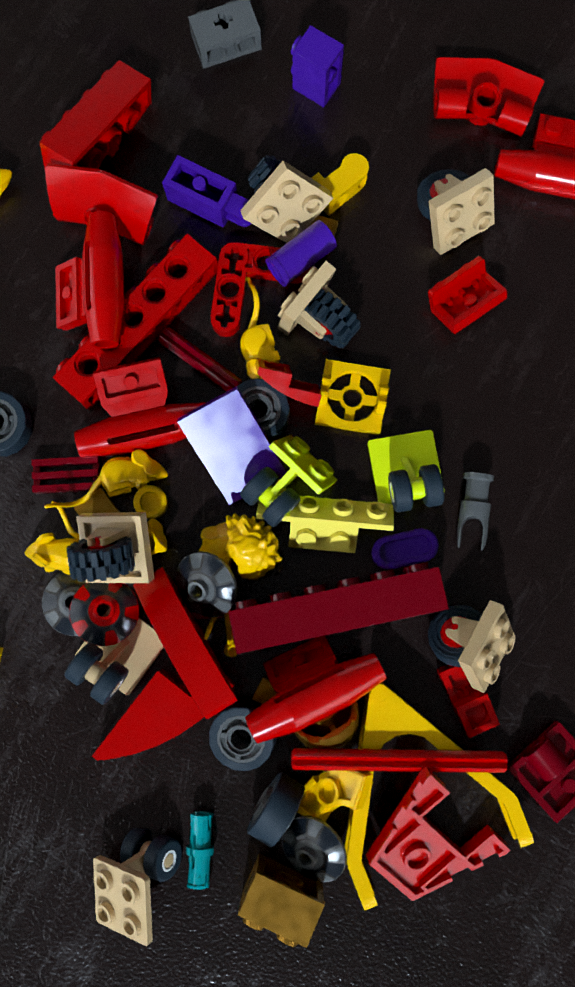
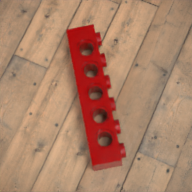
M188 233L181 240L174 241L169 247L165 258L159 264H153L147 270L145 279L137 287L130 288L124 295L120 345L114 350L95 348L91 345L88 334L80 342L79 350L71 358L64 359L58 365L56 374L52 378L86 409L90 410L100 399L93 373L84 374L85 367L92 362L98 363L97 370L134 363L160 335L162 330L176 318L217 273V258ZM178 269H185L187 271L181 278L172 277L173 272ZM154 293H165L162 300L158 302L150 301ZM133 316H143L140 324L136 326L128 325L129 320Z

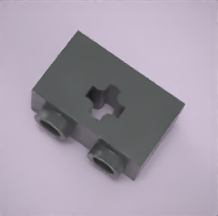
M231 0L225 5L209 10H201L194 15L188 16L191 36L203 69L262 50L261 30L250 0Z

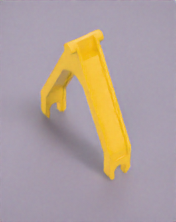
M383 682L365 695L358 749H381L386 742L396 736L412 734L424 737L438 750H463ZM466 772L497 798L509 831L514 840L518 839L520 847L523 848L533 844V836L516 795L491 773ZM372 781L363 808L357 810L349 808L344 845L347 854V866L364 911L378 906L362 862Z

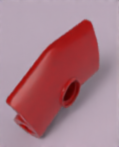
M438 57L435 62L434 118L468 119L471 123L478 126L490 123L522 136L533 113V107L543 87L544 79L495 59Z
M53 163L47 164L45 167L47 191L51 209L56 220L87 225L90 213L95 211L110 212L116 218L120 236L143 246L145 245L154 223V218L151 216L158 198L157 194L101 169Z

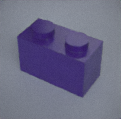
M310 25L303 36L299 35L291 48V55H293V65L291 68L293 89L320 106L325 107L341 83L344 45Z

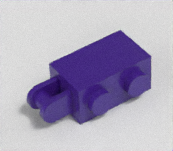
M177 155L162 182L168 201L223 228L228 220L242 227H248L252 224L244 220L240 212L249 200L237 194L235 182Z

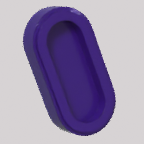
M419 528L381 537L374 543L371 555L378 567L391 570L431 560L436 555L439 544L433 532L428 529Z

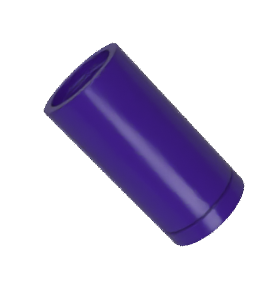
M317 220L265 259V262L275 279L285 287L337 248V242L330 229L321 220Z

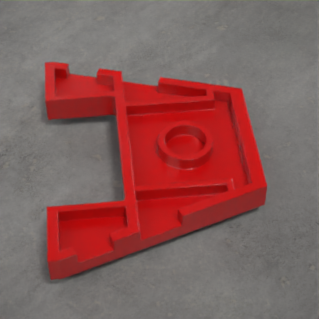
M426 766L421 770L366 854L369 865L412 901L452 882L451 875L467 867L474 871L484 866L483 859L495 853L500 858L511 851L506 842L488 825L459 848L429 821L425 815L448 796L450 792L446 785Z

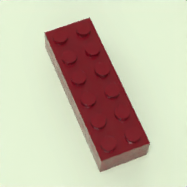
M428 562L403 568L404 574L395 576L394 569L373 573L370 575L371 581L360 583L359 577L340 580L337 582L338 588L326 590L325 584L304 588L305 595L292 598L290 591L270 595L271 602L258 605L256 598L236 602V610L228 611L236 653L240 654L447 610L449 608L439 567L429 569Z

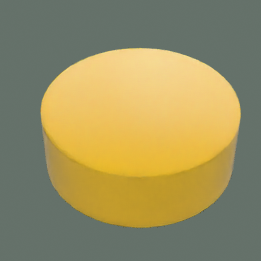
M148 485L136 492L133 504L136 512H146L147 519H157L166 512L168 498L159 487Z

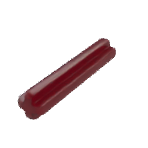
M165 327L158 336L160 344L226 392L242 383L238 376L170 327Z

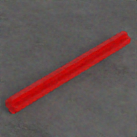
M294 748L291 753V766L294 770L421 772L426 766L432 772L504 773L507 771L508 766L507 755L502 751Z

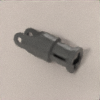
M464 472L463 478L466 479L464 500L460 502L457 545L460 548L462 529L465 522L475 518L480 520L483 526L481 550H483L488 536L491 504L488 502L490 482L494 481V475Z

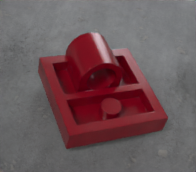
M555 720L508 764L507 769L557 824L575 807V739L560 722Z

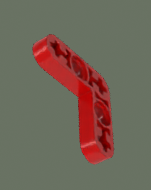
M232 242L226 244L221 249L211 310V324L218 335L230 337L239 330L247 277L277 281L270 270L260 269L257 262L263 256H271L280 249L279 247ZM233 253H238L239 259H241L236 262V274L230 273L231 265L228 258H232ZM310 267L308 270L302 273L291 283H302L303 278L306 276V274L312 267ZM228 282L237 284L239 292L233 297L224 296L221 293L224 284ZM224 305L230 306V319L234 321L229 322L227 327H222L221 322L218 321V319L224 318Z

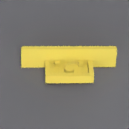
M300 496L301 500L297 506L282 519V521L290 522L289 547L355 553L359 528L393 531L394 528L392 504L318 498L314 496ZM258 501L256 519H263L262 515L267 509L260 501Z

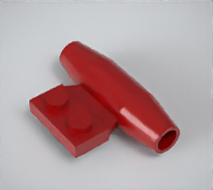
M540 113L532 146L535 150L501 149L496 162L494 176L530 191L575 200V120Z
M95 211L88 215L82 258L74 257L55 267L56 328L68 331L87 323L91 345L95 348L111 349L119 345L124 313L123 252L115 216L110 212Z
M160 357L94 371L93 377L101 406L111 417L74 431L77 451L80 457L112 456L132 453L137 449L146 450L176 443L187 438L177 422L178 418L200 407L205 402L165 404L168 387Z
M316 637L263 663L276 695L245 716V720L257 744L300 731L352 705L385 681L387 677L375 653L338 663L326 637Z

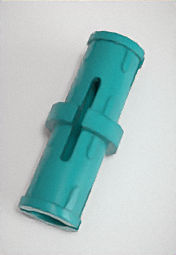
M196 811L190 814V843L186 846V854L189 855L187 887L194 890H204L210 887V859L214 854V846L211 844L213 813Z

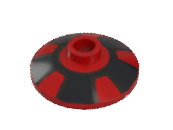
M86 583L76 592L71 601L69 610L70 622L76 634L85 642H92L96 646L101 647L112 646L122 642L133 632L139 617L138 601L133 591L124 583ZM106 604L111 608L108 616L101 617L98 615L97 609L100 605Z

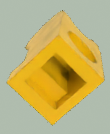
M357 153L349 154L342 160L341 166L326 178L319 172L311 178L330 190L333 196V200L323 209L328 216L365 186L369 163L364 156Z

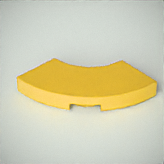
M327 770L317 776H313L304 785V795L297 812L302 816H313L326 822L330 813L339 806H346L354 810L362 809L373 774L367 771Z

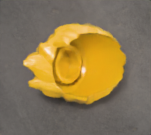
M236 513L232 515L233 517L228 515L226 516L228 527L226 532L229 540L225 548L227 557L232 558L238 565V575L241 578H247L248 581H256L263 577L267 571L274 569L277 563L281 562L282 557L278 553V539L271 531L270 525L264 527L265 522L259 521L257 523L254 516L249 519L246 514L241 517Z

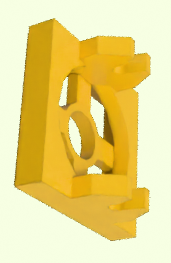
M326 359L320 390L322 396L317 408L315 425L380 435L389 390L390 369ZM351 374L350 384L344 387L342 391L329 389L338 377ZM361 375L373 383L377 396L365 395L363 389L359 387ZM346 391H358L362 397L361 403L355 407L347 406L343 401V395ZM328 400L340 402L341 406L345 409L344 419L339 418L332 411ZM363 405L375 407L368 417L354 421L355 411L359 410Z

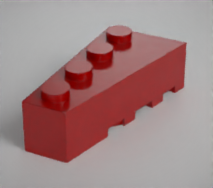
M120 60L110 70H106L93 88L86 90L81 100L71 110H67L64 113L61 121L52 130L47 131L43 135L40 147L44 169L48 163L99 169L106 155L112 158L119 149L118 146L120 145L123 131L129 135L151 104V79Z

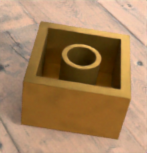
M259 853L242 891L238 916L243 918V922L255 930L261 931L265 928L276 933V937L286 945L295 947L299 944L307 948L325 906L323 883L310 880L297 870Z

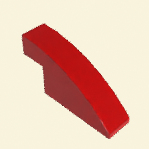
M162 567L154 572V579L150 583H135L133 585L156 634L203 716L209 719L238 701L209 641L204 639L205 633L203 628L184 604L175 583Z
M160 669L155 673L92 757L97 761L109 760L148 750L180 735L199 722L204 716L188 689L164 669ZM226 675L231 687L233 688L236 682H234Z

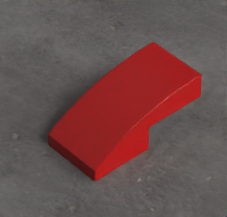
M260 358L256 359L257 374L274 389L294 400L319 407L322 393L317 384L291 379L292 372L287 364Z
M445 665L436 669L468 738L500 725L488 694L472 688L461 667Z

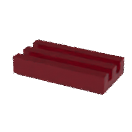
M100 457L31 459V466L33 467L32 479L34 480L32 493L35 494L89 491L100 475ZM93 465V469L42 472V468ZM93 477V482L42 485V480Z

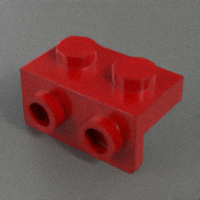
M478 256L471 262L464 264L459 270L443 281L436 283L429 289L428 297L431 312L456 334L506 300L507 289L486 272L485 260Z

